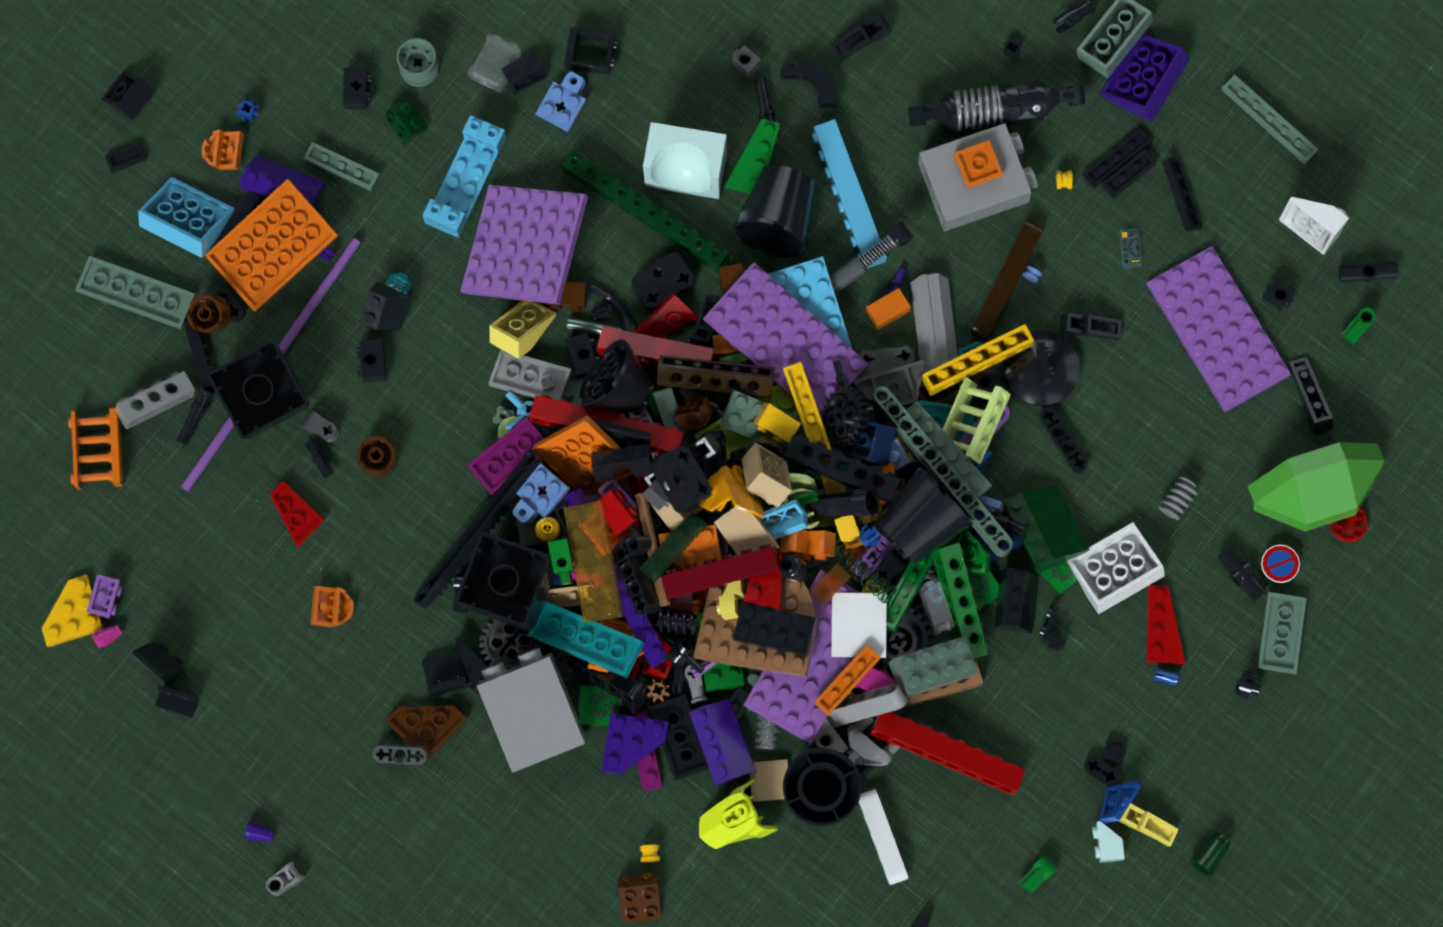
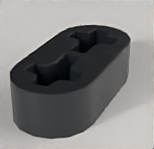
M220 290L216 293L218 296H228L227 300L230 308L233 307L235 311L240 310L238 312L239 316H232L231 321L233 323L240 322L244 318V311L228 290Z
M1091 757L1084 764L1085 772L1102 784L1113 786L1118 781V772L1100 759ZM1096 762V767L1101 771L1099 772L1096 769L1090 771L1088 763ZM1102 772L1106 774L1113 773L1114 781L1110 780L1107 782L1106 776Z

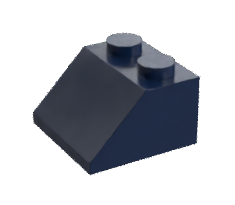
M866 421L865 424L868 428L863 429L865 435H860L861 441H856V446L851 445V448H847L845 455L887 466L896 428Z

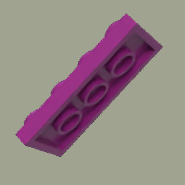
M526 417L469 463L467 467L492 496L528 452L533 451L534 444L545 438Z

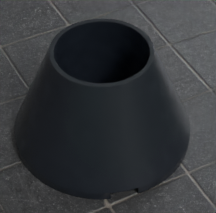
M825 747L809 749L798 755L788 766L783 779V795L787 806L797 818L814 826H831L845 820L855 810L861 796V778L855 764L845 754ZM826 773L833 776L840 785L841 794L839 798L828 806H817L809 802L803 793L802 787L811 775Z

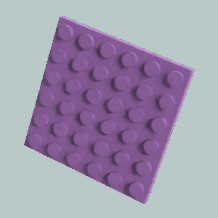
M489 185L461 292L470 295L560 305L588 196L581 193Z

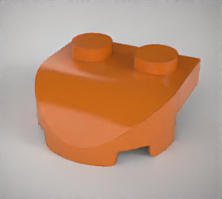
M213 131V135L203 142V158L209 165L219 170H239L244 133L241 131Z
M314 586L310 625L336 627L344 624L351 618L354 603L344 589Z

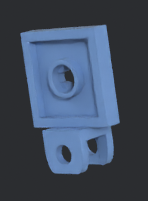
M569 72L561 85L553 81L535 115L569 133L587 101L580 96L585 87L583 77L574 72ZM563 102L566 109L558 112L556 105Z
M540 463L516 493L522 499L513 509V515L522 523L532 524L539 515L548 517L570 490V487ZM546 486L547 494L540 495V487Z

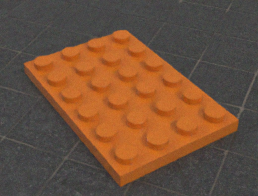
M287 179L204 256L250 308L257 312L339 235L297 187Z

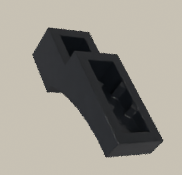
M878 14L865 24L855 27L832 43L831 46L839 60L843 61L862 48L879 41L892 32V29L884 16Z
M1067 312L1060 316L1059 334L1119 340L1121 339L1122 320Z

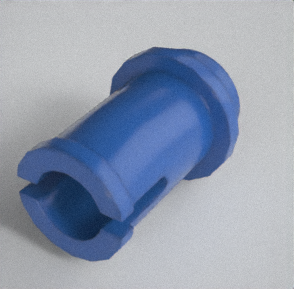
M1159 668L1156 669V673L1163 675V677L1155 675L1154 680L1171 684L1170 686H1177L1180 674H1176V671L1173 673Z

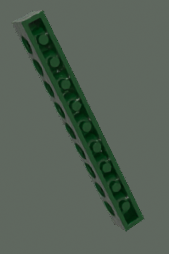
M572 150L563 162L562 171L715 272L719 273V267H723L729 259L728 251Z

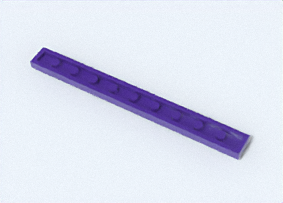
M579 488L565 495L563 498L635 638L645 643L642 651L650 667L653 668L667 661L664 659L666 652L647 615H640L634 609L614 560L613 550L604 555L580 527L583 522L594 514L582 489Z

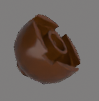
M704 395L685 400L686 405L681 407L679 404L673 410V416L683 429L690 431L705 429L707 427L706 424H708L712 417L711 404Z

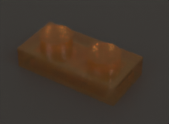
M837 563L813 587L810 593L825 605L851 576Z

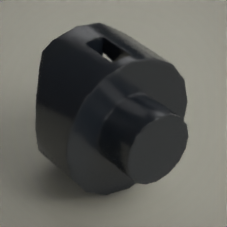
M1244 671L1236 684L1234 692L1245 699H1248L1250 694L1258 696L1262 684L1256 682L1258 675Z

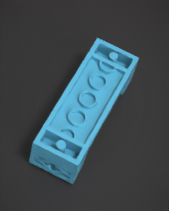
M471 115L462 131L464 136L462 144L435 200L430 199L423 213L425 224L458 238L461 236L507 139L504 129Z

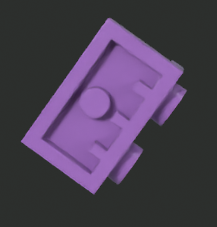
M97 574L87 612L103 616L106 619H109L110 615L114 616L117 604H114L115 597L120 596L122 586L119 585L120 580Z

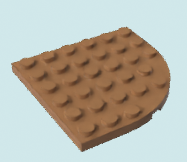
M782 577V610L816 617L814 602L805 583L802 580L791 581ZM750 578L744 579V581H745V593H746V590H747V587H748V583H749ZM727 584L709 588L693 657L695 660L807 677L817 625L808 657L735 642L732 638L738 618L724 620L718 614L716 604L719 603V596L723 595ZM743 598V599H738V600H739V612H740L741 605H742V602H743L744 598Z

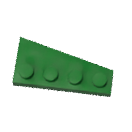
M765 119L760 121L724 186L725 188L747 194L750 193L761 169L770 165L780 123Z

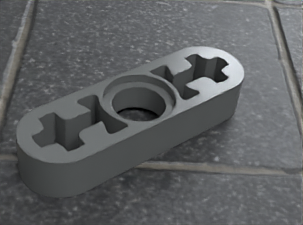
M383 744L377 746L373 751V758L376 762L388 764L421 765L426 763L430 756L429 751L423 746ZM383 749L384 753H392L391 755H387L382 758V755H379V752ZM399 749L403 750L406 754L404 760H400L397 757ZM420 751V754L424 756L419 760V757H411V754H416Z

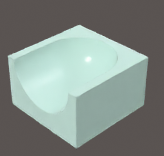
M651 122L643 163L645 187L719 199L727 159V135Z

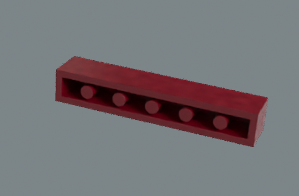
M770 544L759 546L760 550L752 552V549L740 551L741 555L736 557L733 554L721 556V561L715 562L714 559L703 561L704 565L696 567V564L684 566L685 570L678 572L677 568L668 570L666 575L661 576L666 598L671 599L781 570L782 565L777 546L771 547Z

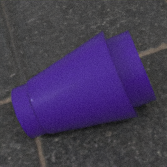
M248 822L244 838H248V841L271 842L274 831L255 822Z

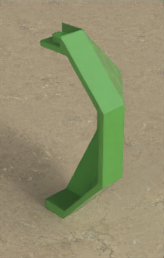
M1338 442L1289 458L1247 486L1254 502L1253 511L1305 532L1354 516L1382 471L1385 459L1378 444Z

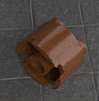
M199 295L189 304V311H187L188 322L193 329L199 332L218 333L224 330L232 321L231 308L222 296Z
M372 436L359 445L357 460L366 475L373 478H383L389 476L395 469L397 454L393 445L386 438ZM377 454H379L381 458H378V460H374L373 457H376Z

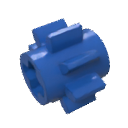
M244 98L241 104H237L240 111L236 113L237 116H242L243 122L246 119L253 122L255 116L259 117L256 110H259L260 107L259 105H254L253 99L246 101ZM247 108H250L249 113L246 112Z
M865 524L858 529L861 534L857 537L865 547L871 545L874 548L880 543L878 538L881 535L873 524L869 527Z

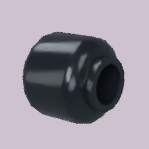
M788 554L781 559L782 569L779 571L784 578L791 581H800L806 576L808 565L803 558L794 554Z

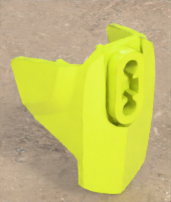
M754 779L734 789L727 798L713 806L700 817L699 837L706 844L714 849H718L727 844L751 838H762L778 830L777 826L759 824L764 817H758L751 802V799L754 798L753 795L748 796L744 793L745 788L755 782Z

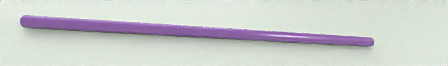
M353 238L278 345L283 354L287 351L361 244L357 239ZM228 417L181 485V488L187 492L192 488L234 427L230 417Z

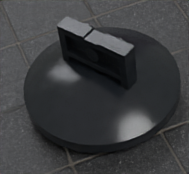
M1049 331L1030 332L1034 339L1033 346L1004 360L1003 371L1005 381L1011 392L1025 403L1034 406L1057 404L1072 393L1078 382L1080 361L1077 352L1064 337Z

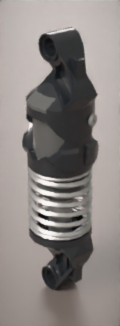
M1037 79L1028 85L998 84L995 87L992 85L989 91L985 86L984 92H981V89L978 87L977 101H975L974 89L971 88L970 102H968L967 90L965 89L963 90L964 102L962 103L960 91H947L937 106L933 108H927L924 105L908 107L910 126L926 125V121L934 119L941 121L952 132H957L962 127L967 130L969 126L974 129L976 125L981 128L983 124L988 128L990 123L995 127L996 123L999 125L1004 123L1005 125H1011L1016 120L1030 118L1044 121L1047 120L1055 106L1062 102L1069 103V106L1086 104L1084 85L1069 86L1067 90L1061 91L1050 88L1042 79Z

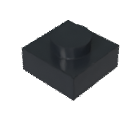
M1107 740L1103 760L1122 764L1126 743Z

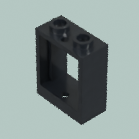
M570 27L564 61L565 68L609 75L610 69H614L615 58H612L613 51L617 52L618 40L615 39V34ZM578 38L609 43L605 66L574 61Z

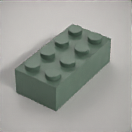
M1115 0L1077 48L1078 59L1109 78L1152 24V12L1134 0Z
M965 636L896 657L889 662L894 680L906 698L971 678L979 673Z

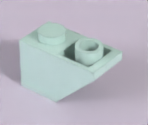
M1101 821L1096 822L1095 827H1092L1093 839L1097 838V846L1094 849L1095 857L1099 858V863L1123 861L1125 857L1122 838Z

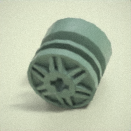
M414 38L407 40L399 47L397 63L403 80L409 85L416 87L426 86L433 82L437 77L439 67L432 44L424 39Z

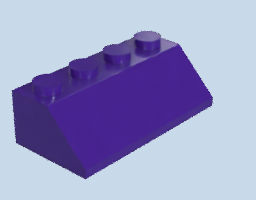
M257 155L246 166L239 181L242 190L249 193L253 192L257 196L266 199L283 182L289 179L314 208L326 183Z
M730 699L708 704L689 712L715 785L722 786L757 772Z

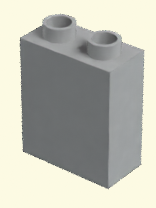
M1005 123L919 153L918 165L944 232L1029 203L1031 189L1037 188L1036 177L1031 166L1022 168L1017 156L1024 153L1021 138L1018 132L1009 134ZM990 140L1003 177L967 189L953 154Z
M539 647L518 655L517 657L521 665L507 671L503 662L481 670L484 680L479 681L477 684L478 691L512 773L581 746L586 742V736L553 655L549 653L542 656Z

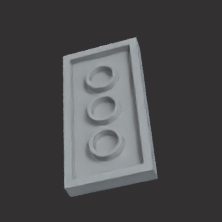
M500 349L488 385L504 391H512L515 394L532 399L535 398V395L541 396L544 394L559 401L564 397L573 371L566 367L527 356H522L518 359Z

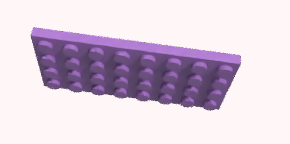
M1212 246L1146 283L1224 413L1290 377L1289 370Z
M755 263L744 272L703 318L705 322L756 366L774 367V383L792 399L793 396L783 368L801 362L820 417H822V413L826 412L824 406H828L826 399H831L830 393H835L836 388L840 389V385H837L835 379L837 375L833 362L840 360L843 372L847 375L848 386L868 365L866 361Z
M819 570L808 589L814 602L818 621L807 677L762 670L743 704L746 708L808 744H812L827 717L814 702L855 658L831 657L832 593L860 592L822 570Z

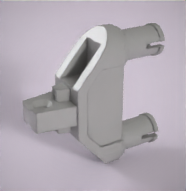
M872 717L859 720L847 727L850 749L848 758L855 766L857 764L865 766L888 765L891 762V756L900 748L891 743H888L884 748H879L863 734V731L874 722Z

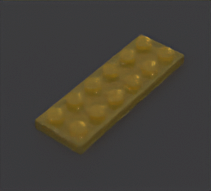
M603 501L564 507L584 623L622 617L623 613Z

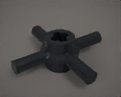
M664 630L659 632L658 636L671 647V651L664 654L665 660H672L679 665H683L686 661L699 674L704 671L705 668L691 654L695 651L697 643L691 644L685 639H679L676 642Z

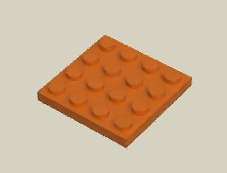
M587 415L537 442L532 450L541 455L543 461L562 477L572 489L577 490L581 488L584 495L588 496L594 492L597 493L598 489L607 482H596L591 467V453L618 449L620 447ZM626 467L618 468L615 471V481L618 482L633 474V471Z

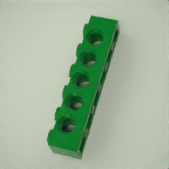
M950 542L934 551L932 557L953 638L957 639L965 636L973 659L988 655V645L983 636V625L978 617V606L972 594L973 587L969 582L968 568L963 558V548L959 542ZM951 560L953 561V566H952V568L950 567V561H951ZM955 579L958 580L957 586H955ZM961 597L963 600L962 605L959 603ZM965 616H967V623H966V624H965V622H964ZM970 634L972 635V641H971V642L969 641V636H970Z

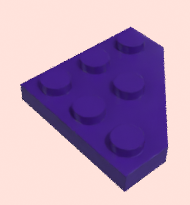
M611 713L601 771L622 775L627 769L666 742L669 722Z

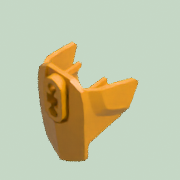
M734 465L732 468L723 466L707 480L713 491L711 492L712 495L699 505L702 508L711 512L717 509L721 512L726 503L731 500L730 506L732 508L736 507L753 513L760 518L765 517L759 496L752 495L746 488L744 470L737 465Z

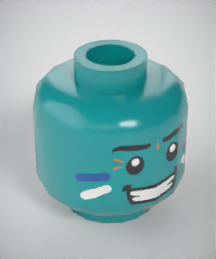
M401 272L390 274L384 284L405 294L411 288V283L408 281L409 277Z

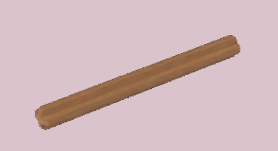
M638 493L635 495L643 535H647L651 539V548L647 554L660 607L670 605V599L666 598L661 576H664L648 500L642 496L643 493Z

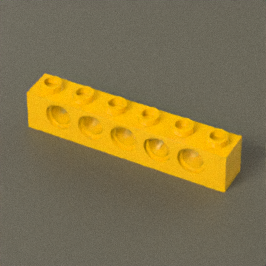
M1026 324L924 373L922 381L929 395L932 396L964 380L965 377L973 376L1033 346L1034 339Z

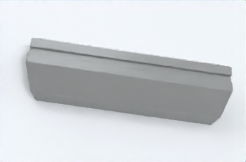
M939 273L920 275L911 282L919 361L924 360L925 362L922 375L958 357L948 278Z

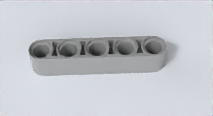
M892 684L844 698L826 719L834 728L898 710L904 707L908 700L899 685Z

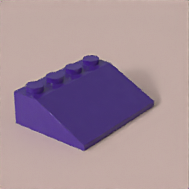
M1142 35L1114 70L1100 95L1139 117L1154 121L1190 59L1182 47Z

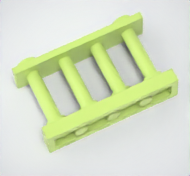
M965 377L945 422L943 431L961 451L966 452V457L974 463L981 464L1011 394L999 386H995L992 393L977 389V384ZM972 396L988 399L989 402L986 409L982 410L969 406ZM965 413L982 417L978 427L961 423ZM958 430L974 435L970 445L954 441Z

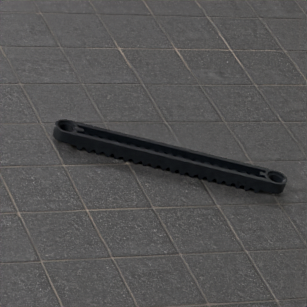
M530 451L523 457L416 592L414 597L416 604L426 608L438 595H443L442 589L447 590L446 584L452 583L451 578L457 577L456 572L462 571L461 566L467 564L465 560L471 559L470 554L474 552L479 535L482 532L491 534L490 529L496 528L494 524L501 522L500 517H505L504 511H509V505L515 504L514 499L520 498L516 493L538 465L542 464L543 458L535 451Z

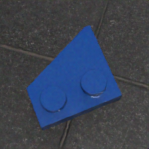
M1138 781L1107 787L1099 820L1103 824L1119 821L1141 788V784Z

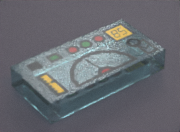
M1138 229L1119 230L1122 268L1142 267Z

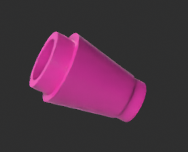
M118 625L97 630L91 636L99 649L101 647L105 648L121 636L122 633Z

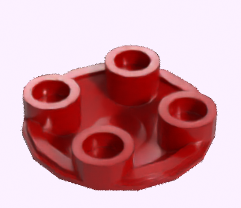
M1359 509L1354 516L1330 523V530L1333 535L1344 542H1355L1361 539L1368 528L1367 518L1362 509Z

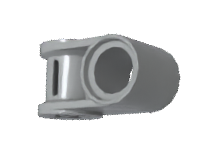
M293 861L267 880L266 888L271 895L279 896L304 879V875H300ZM275 881L281 883V887L277 891L271 890V884Z

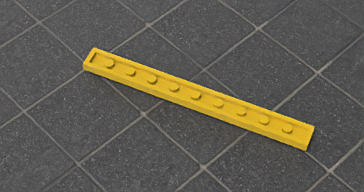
M799 362L783 368L806 436L810 442L815 444L816 442L823 443L827 446V449L832 450L802 363ZM822 457L820 459L822 464H828L831 461L829 457ZM820 475L826 494L846 492L843 484ZM853 515L857 525V529H859L855 515ZM858 537L850 542L843 541L846 551L863 545Z

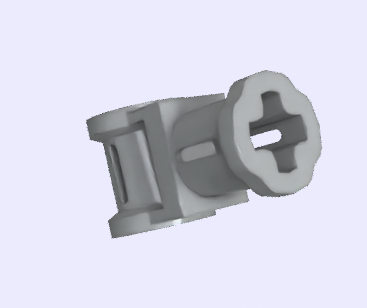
M689 665L685 669V676L689 682L692 694L691 704L708 701V697L705 696L703 674L697 678L689 676L692 673L690 670L692 667Z

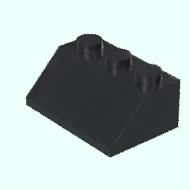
M1009 567L1001 570L995 628L1032 633L1038 576L1026 570Z

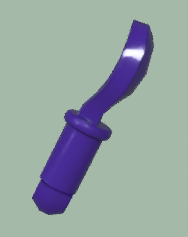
M899 267L896 277L892 282L894 287L889 290L887 295L901 287V282L906 272L904 267Z

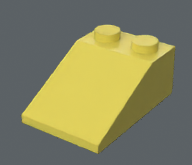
M522 300L490 325V343L519 359L533 348L555 318L556 313L537 302Z

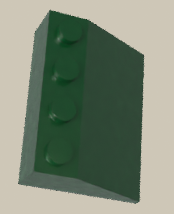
M1057 484L1022 492L1004 500V507L1008 516L1027 526L1026 533L1019 536L1036 574L1090 551Z

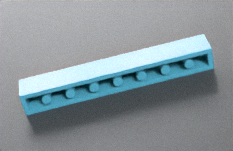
M834 119L814 126V133L811 136L814 144H818L820 148L818 151L821 162L824 161L826 164V168H824L827 178L832 180V193L834 196H838V209L840 213L844 212L846 219L843 221L846 229L851 231L852 236L850 240L852 246L857 247L859 253L856 256L859 258L865 252L867 253V250L870 251V248L875 247V244L878 245V242H881ZM883 254V257L881 259L878 258V261L875 260V263L870 265V267L886 262L887 256Z

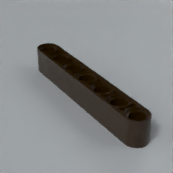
M1028 219L1026 220L971 330V334L985 341L989 340L1044 230L1043 226Z

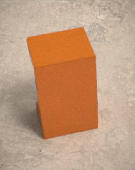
M898 288L867 306L866 313L876 329L879 330L909 313L911 306Z

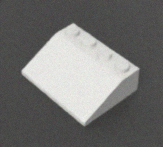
M1291 197L1279 221L1324 255L1340 235L1349 217L1341 208L1337 209L1332 205Z
M1134 523L1089 547L1090 551L1067 561L1088 600L1098 614L1165 576L1163 565Z

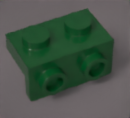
M408 98L390 105L385 113L388 123L391 124L397 136L404 144L408 143L412 137L424 133L428 129V126Z

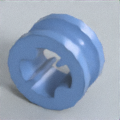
M1027 266V271L1023 273V276L1029 281L1037 283L1038 277H1041L1042 273L1034 267Z

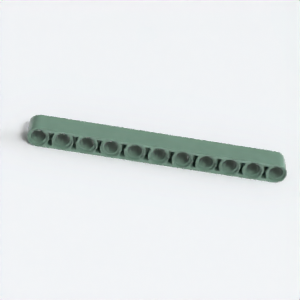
M884 386L876 388L872 397V403L891 427L896 428V433L942 490L968 516L973 523V528L991 550L999 557L1008 555L1013 546V542L1008 534L891 391ZM877 395H884L886 397V400H879L877 398ZM895 409L898 415H891L889 410ZM901 424L909 425L910 429L903 430ZM913 439H920L922 444L916 445ZM925 454H932L934 456V459H927L925 457ZM943 468L946 471V474H939L937 469ZM956 483L959 489L954 490L950 488L949 484ZM968 498L971 504L966 505L961 499ZM974 513H980L983 519H976ZM986 528H993L995 534H988ZM998 543H1005L1007 549L999 548Z

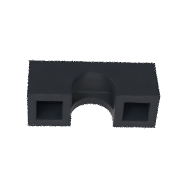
M649 444L591 453V467L596 482L615 480V471L622 467L631 469L634 476L653 474L651 470L653 457Z

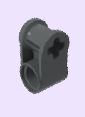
M313 410L310 411L301 425L306 431L317 435L327 442H334L339 437V430L336 426ZM327 430H328V431H331V430H332L333 433H332V434H329V433L326 434V431H327Z

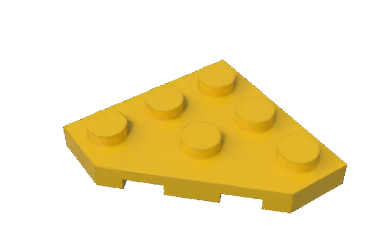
M88 575L68 580L42 626L47 647L90 635L97 630L103 629L100 616L87 612L92 594Z

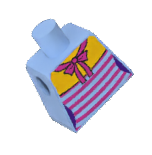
M895 433L888 461L889 463H894L895 471H905V468L915 465L919 460Z

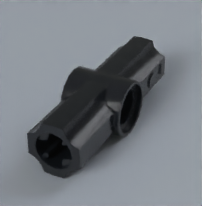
M1368 261L1364 264L1339 265L1340 283L1356 281L1368 283L1373 280L1397 279L1398 265L1396 261L1380 263ZM1364 269H1370L1373 275H1366Z
M1231 546L1217 556L1229 571L1231 579L1243 588L1253 602L1267 592L1265 587L1255 577V572L1247 562H1243Z

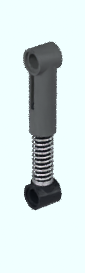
M900 221L892 226L884 240L878 242V245L875 244L876 246L870 248V251L867 250L868 252H865L864 255L862 254V257L859 256L858 258L855 256L829 276L835 295L867 272V267L873 265L875 260L878 261V258L881 259L883 254L886 255V252L889 253V250L891 251L896 246L902 247L914 238V235L904 221Z

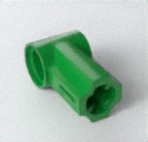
M1371 308L1360 310L1359 314L1341 333L1344 339L1354 345L1374 322L1375 312ZM1368 314L1371 321H1363L1361 315Z
M1045 854L1019 881V884L1029 894L1034 892L1044 880H1047L1058 869Z

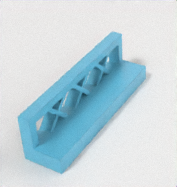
M797 500L764 511V518L758 517L774 540L807 528V513ZM794 507H795V509L797 510L796 512H793V513L787 512V510H789V509H791V508H794ZM772 515L780 516V518L772 519L769 517Z

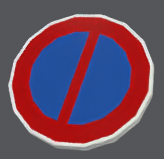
M1276 545L1266 550L1262 557L1261 566L1263 573L1268 579L1273 582L1284 583L1289 582L1296 576L1299 571L1300 561L1292 548L1285 545Z

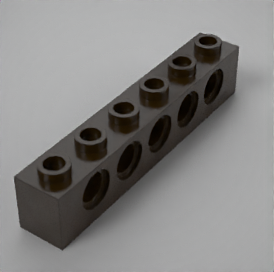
M660 355L657 385L681 387L683 389H700L702 391H718L721 393H732L735 390L745 395H755L763 398L772 397L775 368Z

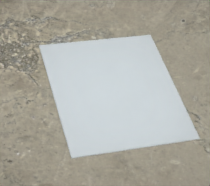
M832 593L831 657H855L865 645H868L881 658H886L887 593Z

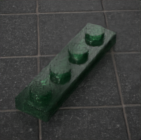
M691 512L639 569L655 583L707 527V524L694 512Z

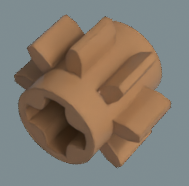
M653 679V685H647V689L651 690L647 697L652 696L653 703L656 700L664 702V696H670L665 690L670 687L669 685H663V679L660 683H656ZM656 687L663 689L661 695L654 693Z

